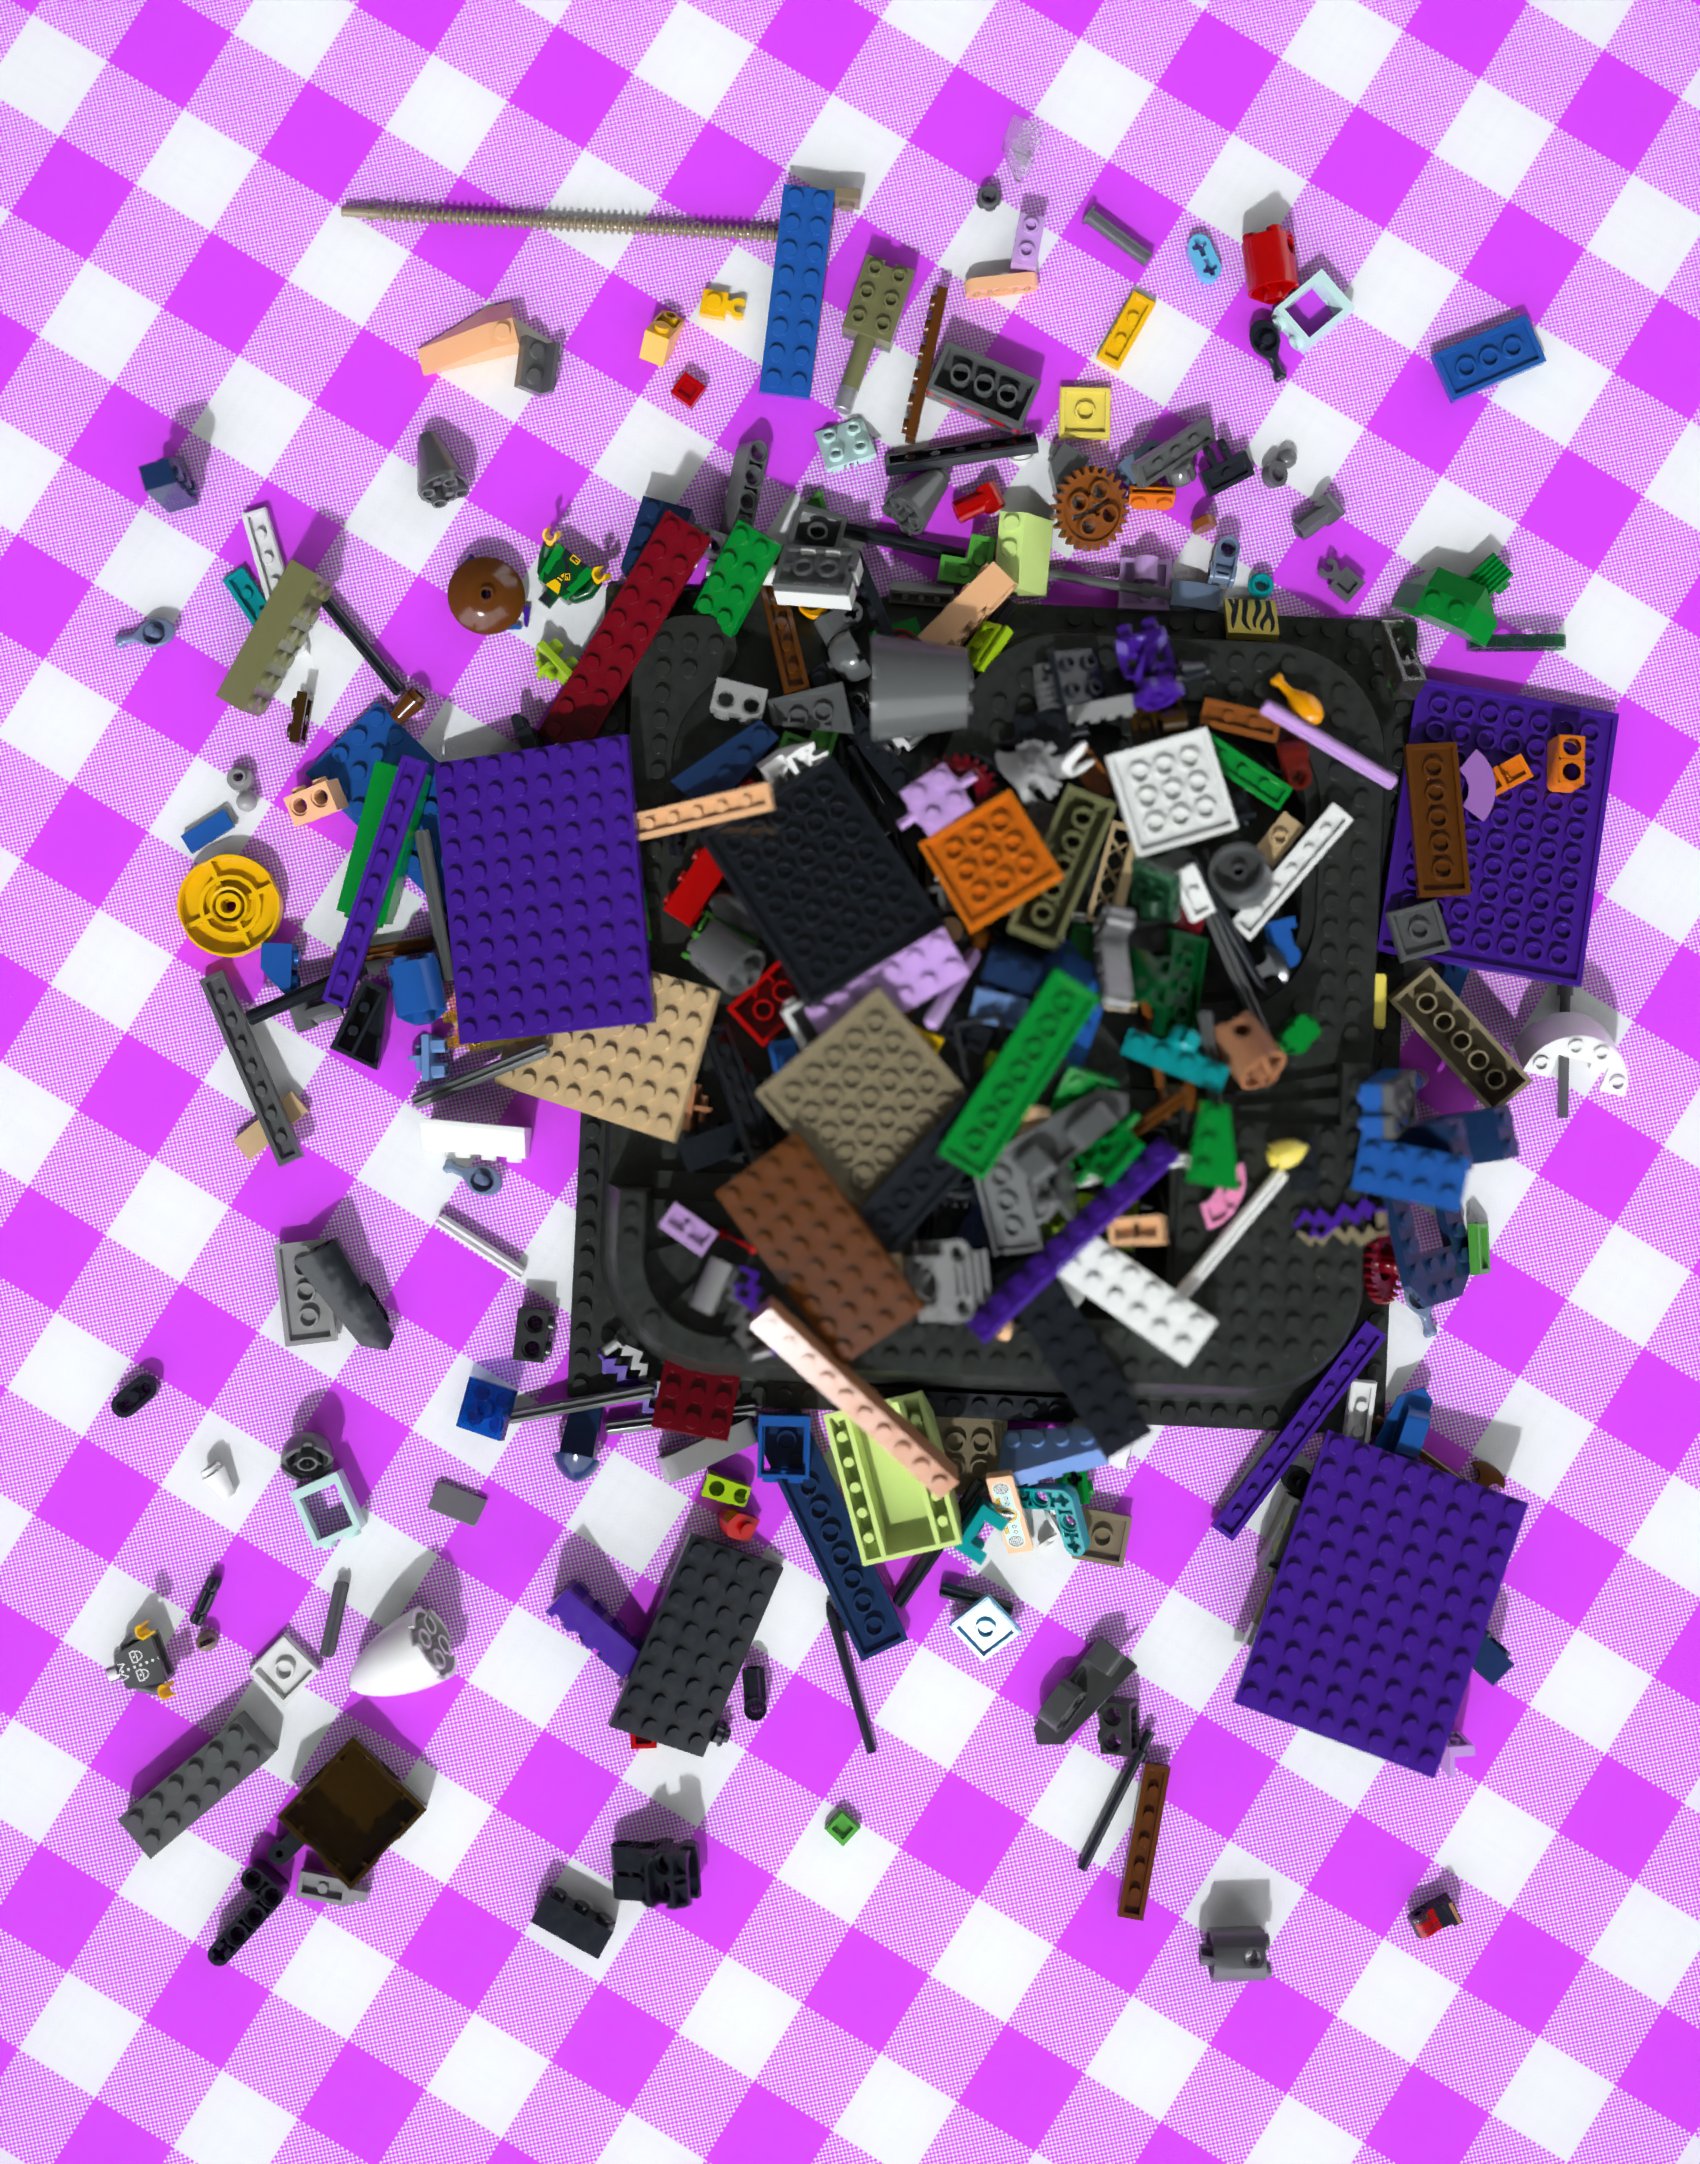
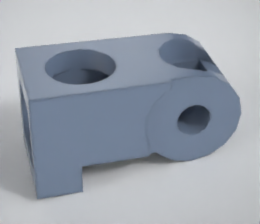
M1156 440L1145 442L1118 464L1115 472L1128 488L1129 486H1137L1130 464L1159 446L1160 442Z

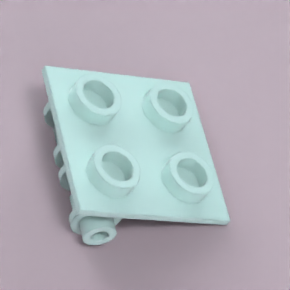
M862 417L814 432L827 473L832 472V474H835V472L844 470V465H846L848 470L850 469V463L857 467V461L861 465L867 462L870 463L872 462L871 459L876 458V451Z

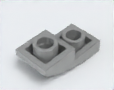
M1035 797L1037 802L1030 805L1026 816L1040 839L1043 840L1058 807Z

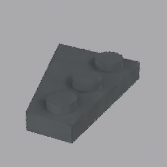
M843 682L767 700L774 727L855 734Z

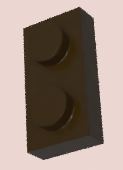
M297 691V696L293 698L291 704V711L294 714L292 723L290 722L287 727V737L289 742L295 746H306L314 699L308 692Z

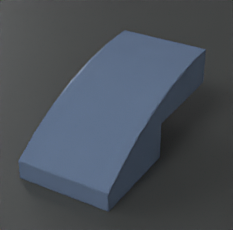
M1171 580L1170 590L1174 591L1172 600H1170V607L1193 609V612H1219V586L1192 581Z

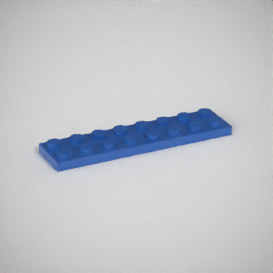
M784 184L759 394L810 400L835 191Z

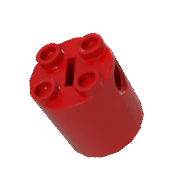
M1280 224L1268 226L1266 231L1259 233L1251 232L1242 236V253L1249 298L1265 304H1277L1284 301L1287 295L1293 293L1299 287L1292 232L1282 230Z

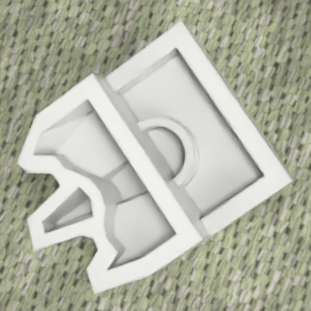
M813 741L778 749L756 766L765 781L771 783L772 791L825 761L829 756L828 751L825 749L813 751L815 745Z

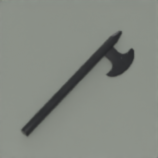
M1194 856L1188 859V864H1195L1216 911L1214 912L1257 990L1265 998H1268L1269 992L1263 978L1275 974L1285 984L1289 978V970L1285 959L1275 948L1267 945L1263 946L1267 954V960L1256 966L1197 857Z
M827 1601L826 1616L867 1754L874 1753L877 1749L842 1634L847 1629L842 1618L838 1619L831 1602Z

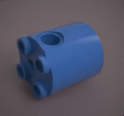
M434 953L419 955V958L415 960H409L407 956L393 959V962L390 963L387 969L391 981L397 1019H401L414 1026L434 1023L448 1010L438 958H435Z

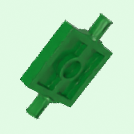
M1132 1110L1123 1122L1118 1120L1081 1153L1078 1152L1075 1157L1083 1168L1072 1180L1079 1186H1082L1089 1176L1093 1175L1100 1178L1110 1187L1145 1147L1130 1130L1141 1117Z

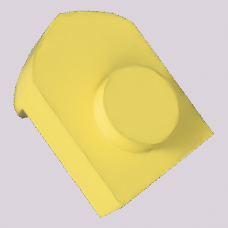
M1296 1140L1274 1141L1267 1144L1268 1151H1266V1157L1270 1166L1283 1170L1293 1166L1303 1157L1307 1150V1145Z

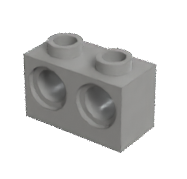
M717 677L710 713H714V717L721 720L734 718L740 720L739 723L742 725L751 726L758 720H762L768 689ZM723 695H729L733 699V703L729 706H723L718 700ZM753 701L758 705V709L755 712H748L745 710L744 704Z

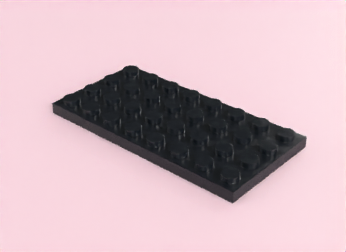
M689 1532L608 1720L609 1727L703 1758L717 1726L716 1723L720 1719L778 1583L783 1566Z

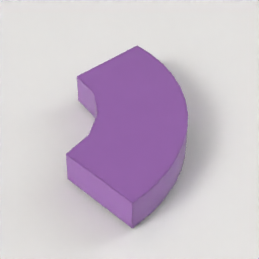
M1476 749L1459 769L1466 777L1469 786L1468 797L1463 807L1484 822L1494 805L1496 783L1489 762Z

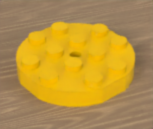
M217 855L195 866L187 874L179 889L177 914L188 938L200 949L221 957H243L261 948V943H268L274 937L282 920L283 898L272 874L261 864L240 855ZM230 902L236 904V908L232 912L227 908Z

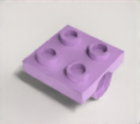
M1139 555L1135 558L1121 557L1119 562V580L1142 585L1143 582L1152 583L1154 587L1170 589L1172 560L1158 559L1154 555ZM1118 591L1117 610L1169 612L1170 600L1155 597L1146 599L1141 598V595Z

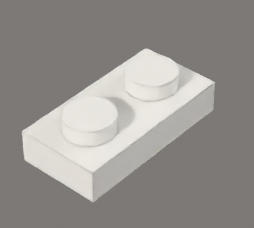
M1189 863L1168 875L1190 923H1195L1216 911L1194 863Z

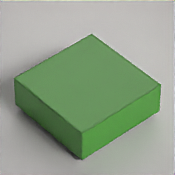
M843 1808L824 1826V1829L842 1846L861 1828V1825Z

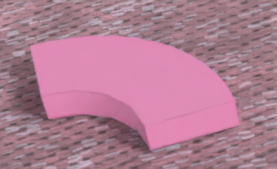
M1243 1162L1236 1164L1240 1192L1215 1187L1211 1196L1199 1203L1208 1230L1226 1221L1238 1206L1246 1183Z

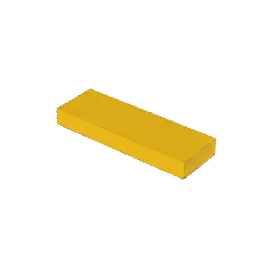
M1134 290L1096 359L1119 371L1156 302Z

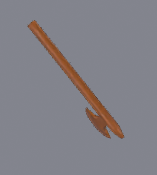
M1144 1000L1141 1003L1146 1035L1158 1039V1036L1151 1035L1154 1019L1153 1009ZM1153 1067L1159 1103L1181 1089L1188 1098V1101L1185 1103L1187 1112L1191 1111L1196 1104L1197 1098L1195 1084L1180 1078L1179 1083L1167 1085L1164 1071ZM1170 1114L1165 1117L1166 1120L1170 1119Z

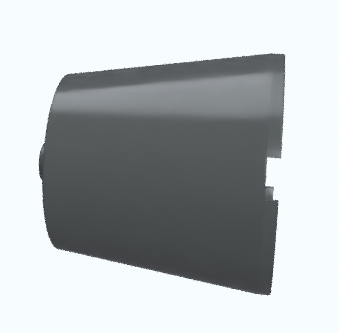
M872 634V741L967 728L968 714H972L973 705L972 662H968L967 647Z

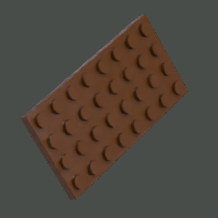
M796 1132L715 1193L842 1365L855 1358L927 1307L799 1132Z

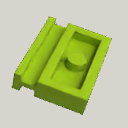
M987 621L981 623L966 646L968 648V662H972L973 672H984L989 663L1000 654L1013 634V631L1008 626L1002 627L1000 624Z

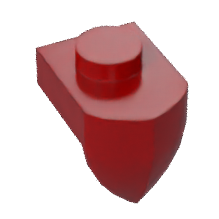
M725 1508L718 1512V1523L723 1533L728 1537L750 1542L760 1519L733 1508Z

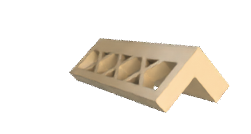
M1112 820L1086 912L1085 921L1089 923H1096L1098 918L1093 917L1092 914L1094 906L1099 903L1109 904L1107 899L1112 897L1110 905L1124 907L1137 859L1130 838L1121 846H1118L1114 839L1116 828L1127 831L1125 823ZM1111 844H1112V845L1114 846V848H1115V849H1113L1112 851H1110ZM1126 847L1125 853L1123 854L1121 849ZM1117 852L1122 860L1121 867L1112 871L1107 863L1108 856ZM1106 869L1108 874L1103 876L1104 870ZM1119 872L1118 878L1116 879L1114 874ZM1110 877L1115 885L1114 892L1105 896L1100 888L1101 881ZM1099 894L1101 899L1096 901L1097 895Z

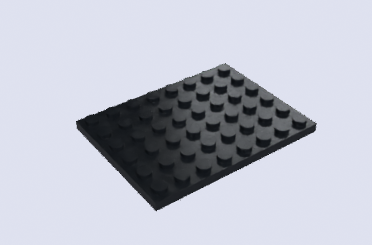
M833 756L772 791L775 810L720 822L698 835L699 840L809 1010L842 991L876 966L942 927L946 928L945 922Z

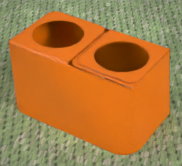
M1558 735L1547 742V788L1552 792L1572 793L1585 784V736ZM1572 742L1575 744L1577 755H1568L1563 749V743ZM1568 763L1577 765L1575 781L1567 780L1563 775V768Z

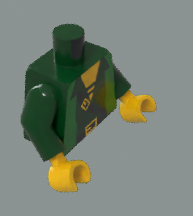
M551 526L544 529L542 533L544 541L539 553L537 574L539 582L546 590L538 600L545 607L551 609L558 598L568 606L572 603L579 604L593 599L601 588L602 582L611 578V573H605L602 577L601 569L604 565L591 569L560 543L555 545L554 542L561 537L560 531H557L554 537L550 535Z

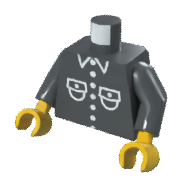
M146 1620L130 1630L121 1642L120 1652L115 1654L117 1664L108 1667L106 1674L110 1682L123 1679L127 1689L135 1688L137 1692L157 1695L162 1700H166L177 1695L176 1692L173 1693L170 1689V1686L175 1684L174 1680L166 1682L175 1675L159 1629L150 1631L147 1627V1623L150 1621Z

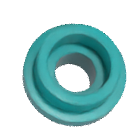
M1265 573L1254 574L1248 581V591L1254 598L1264 599L1273 591V580ZM1256 583H1262L1264 590H1258Z

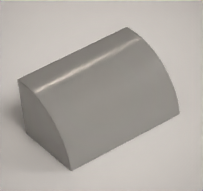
M710 1256L689 1305L709 1315H714L726 1289L724 1286L732 1275L735 1266Z

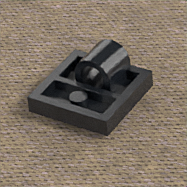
M1095 648L1055 651L1048 654L1059 706L1076 705L1106 699Z

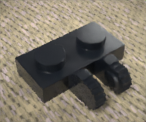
M1223 438L1217 441L1219 452L1224 458L1219 463L1209 445L1203 448L1205 459L1210 467L1197 474L1207 497H1212L1255 475L1246 450L1232 455L1227 442Z

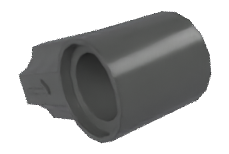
M1332 492L1321 497L1312 505V508L1292 521L1293 531L1298 538H1301L1303 541L1322 527L1331 525L1346 513Z
M322 999L313 1002L307 1001L289 1009L296 1032L310 1030L319 1026V1023L344 1015V1008Z

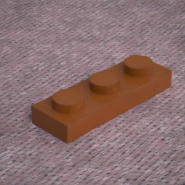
M1206 697L1203 700L1198 722L1200 726L1273 743L1277 741L1280 729L1278 723L1261 714L1260 710Z

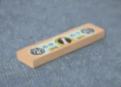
M1012 1469L986 1473V1481L995 1511L1009 1519V1523L1002 1531L1008 1554L1032 1551L1033 1541Z

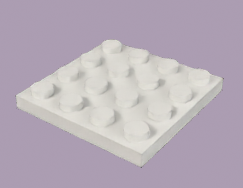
M1207 727L1111 754L1104 758L1136 859L1239 828Z

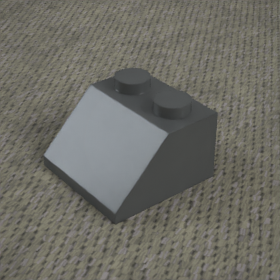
M799 503L787 544L841 548L849 516Z

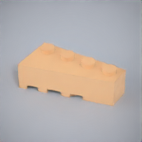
M994 561L990 565L986 563L978 571V577L972 583H967L961 589L959 595L947 604L942 612L917 637L921 641L962 647L978 630L981 623L986 621L1019 585Z

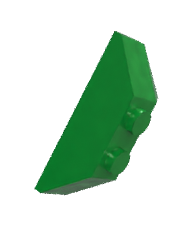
M1437 567L1404 582L1392 603V607L1485 648L1498 625L1487 587L1441 567Z

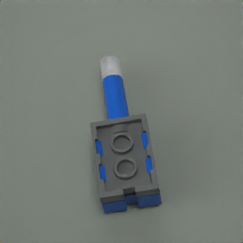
M1384 1068L1361 1084V1087L1358 1089L1357 1098L1358 1102L1363 1106V1113H1360L1358 1119L1359 1128L1362 1129V1137L1395 1139L1407 1127L1417 1121L1416 1093L1426 1086L1429 1081L1426 1071L1423 1069Z

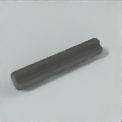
M336 1581L334 1583L320 1649V1655L323 1657L331 1658L335 1654L349 1583L345 1581Z

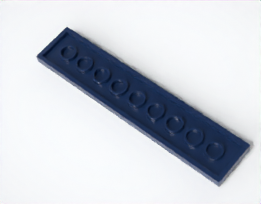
M798 1405L783 1413H802V1410ZM755 1425L754 1429L758 1436V1425ZM765 1426V1456L770 1467L803 1469L804 1427ZM810 1430L809 1479H804V1483H789L788 1479L778 1478V1484L861 1661H864L908 1640V1636L874 1564L867 1566L862 1564L848 1508Z

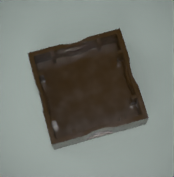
M354 1734L288 1802L276 1818L303 1844L314 1850L324 1865L351 1891L374 1867L392 1843L400 1839L427 1810V1805Z

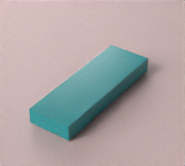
M242 566L222 579V581L254 626L267 602L245 567Z

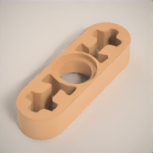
M1035 272L976 277L964 282L965 296L969 299L1034 292L1039 288L1038 276Z

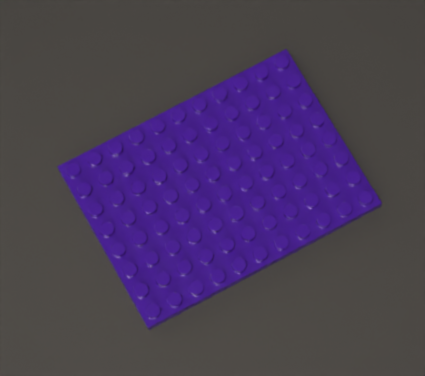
M1418 677L1415 681L1406 744L1457 742L1459 769L1476 749L1487 759L1491 768L1522 754L1533 777L1496 796L1492 810L1484 822L1463 807L1471 894L1468 896L1417 898L1405 764L1403 760L1379 918L1377 952L1397 955L1385 917L1387 912L1436 899L1451 949L1418 959L1570 987H1580L1582 984L1619 714ZM1558 735L1585 736V784L1572 793L1552 792L1547 788V742ZM1572 742L1563 743V749L1568 755H1577L1575 744ZM1568 763L1563 768L1564 777L1570 781L1576 780L1577 765L1574 763ZM1460 772L1462 802L1464 805L1468 797L1469 786L1466 777Z
M625 734L434 763L459 1043L471 1044L656 1023L629 736Z
M1326 1429L1232 1700L1233 1703L1435 1779L1529 1503Z

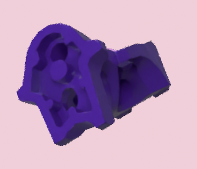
M1154 617L1141 621L1142 632L1133 634L1129 624L1118 626L1114 648L1122 673L1126 679H1133L1139 690V693L1133 696V706L1141 707L1147 711L1165 708L1172 704L1179 696L1185 694L1182 684L1174 681L1172 674L1165 675L1164 673L1166 670H1175V664L1164 626L1159 627ZM1157 652H1162L1165 656L1163 663L1158 662L1156 659ZM1135 659L1138 663L1135 669H1130L1129 660ZM1150 672L1154 679L1144 680L1143 677L1145 673Z

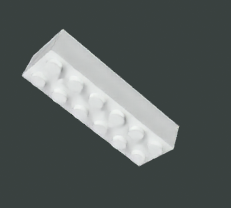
M1099 1235L1058 1274L1185 1366H1187L1218 1323L1217 1319L1116 1247L1110 1246Z

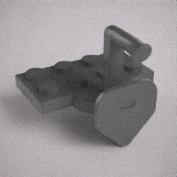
M1003 1149L983 1181L974 1176L993 1256L1040 1251L1046 1246L1041 1223L1046 1222L1057 1211L1058 1207L1068 1220H1072L1078 1215L1079 1199L1075 1181L1072 1180L1077 1171H1072L1070 1165L1066 1163L1057 1171L1055 1178H1048L1036 1188Z

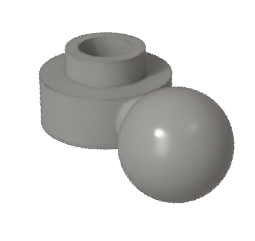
M245 766L233 767L227 774V783L234 791L239 793L236 799L238 808L244 812H250L257 806L256 796L249 792L254 786L255 777ZM242 774V780L236 781V777Z

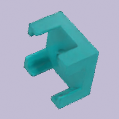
M982 1495L961 1524L963 1543L954 1546L956 1550L979 1565L983 1563L987 1553L982 1551L985 1545L984 1542L975 1536H978L983 1529L984 1521L999 1531H1003L1009 1523L1008 1518L995 1511L993 1502Z

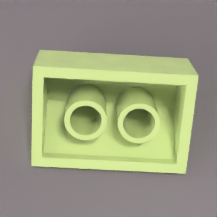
M1000 511L995 563L1019 585L1009 596L1047 598L1054 523L1052 520L1026 512Z

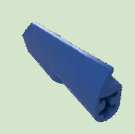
M1424 1387L1397 1396L1372 1446L1413 1461L1418 1458L1430 1425V1409L1433 1403Z

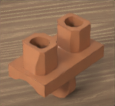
M694 1084L681 1130L696 1131L697 1119L699 1122H705L707 1112L714 1113L715 1108L708 1107L709 1097L701 1096L703 1085Z

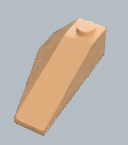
M511 302L484 308L419 348L418 355L423 375L426 376L518 354L520 340Z

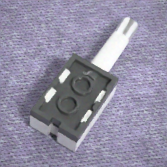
M784 544L778 565L772 566L763 585L773 586L778 605L852 610L856 597L855 586H859L863 574L859 549ZM709 561L705 570L707 579L717 561Z

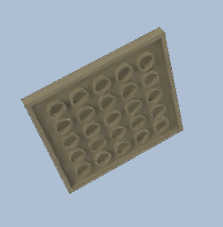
M877 986L755 1091V1094L791 1135H794L796 1132L801 1134L857 1210L967 1090Z

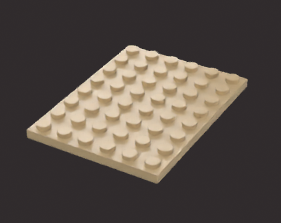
M652 971L656 1023L506 1039L501 1059L541 1042L549 1045L551 1053L549 1056L495 1077L494 1083L677 1143L721 991Z

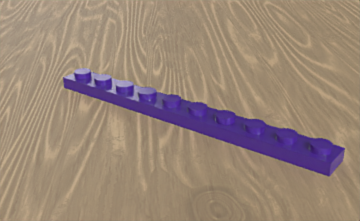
M402 754L322 1000L345 1009L350 1006L430 763Z
M1161 1137L1156 1139L1119 1175L1110 1187L1107 1186L965 1322L967 1326L983 1343L989 1341L1180 1158V1155Z
M1363 1319L1211 1522L1213 1528L1231 1541L1236 1538L1387 1337L1386 1334Z

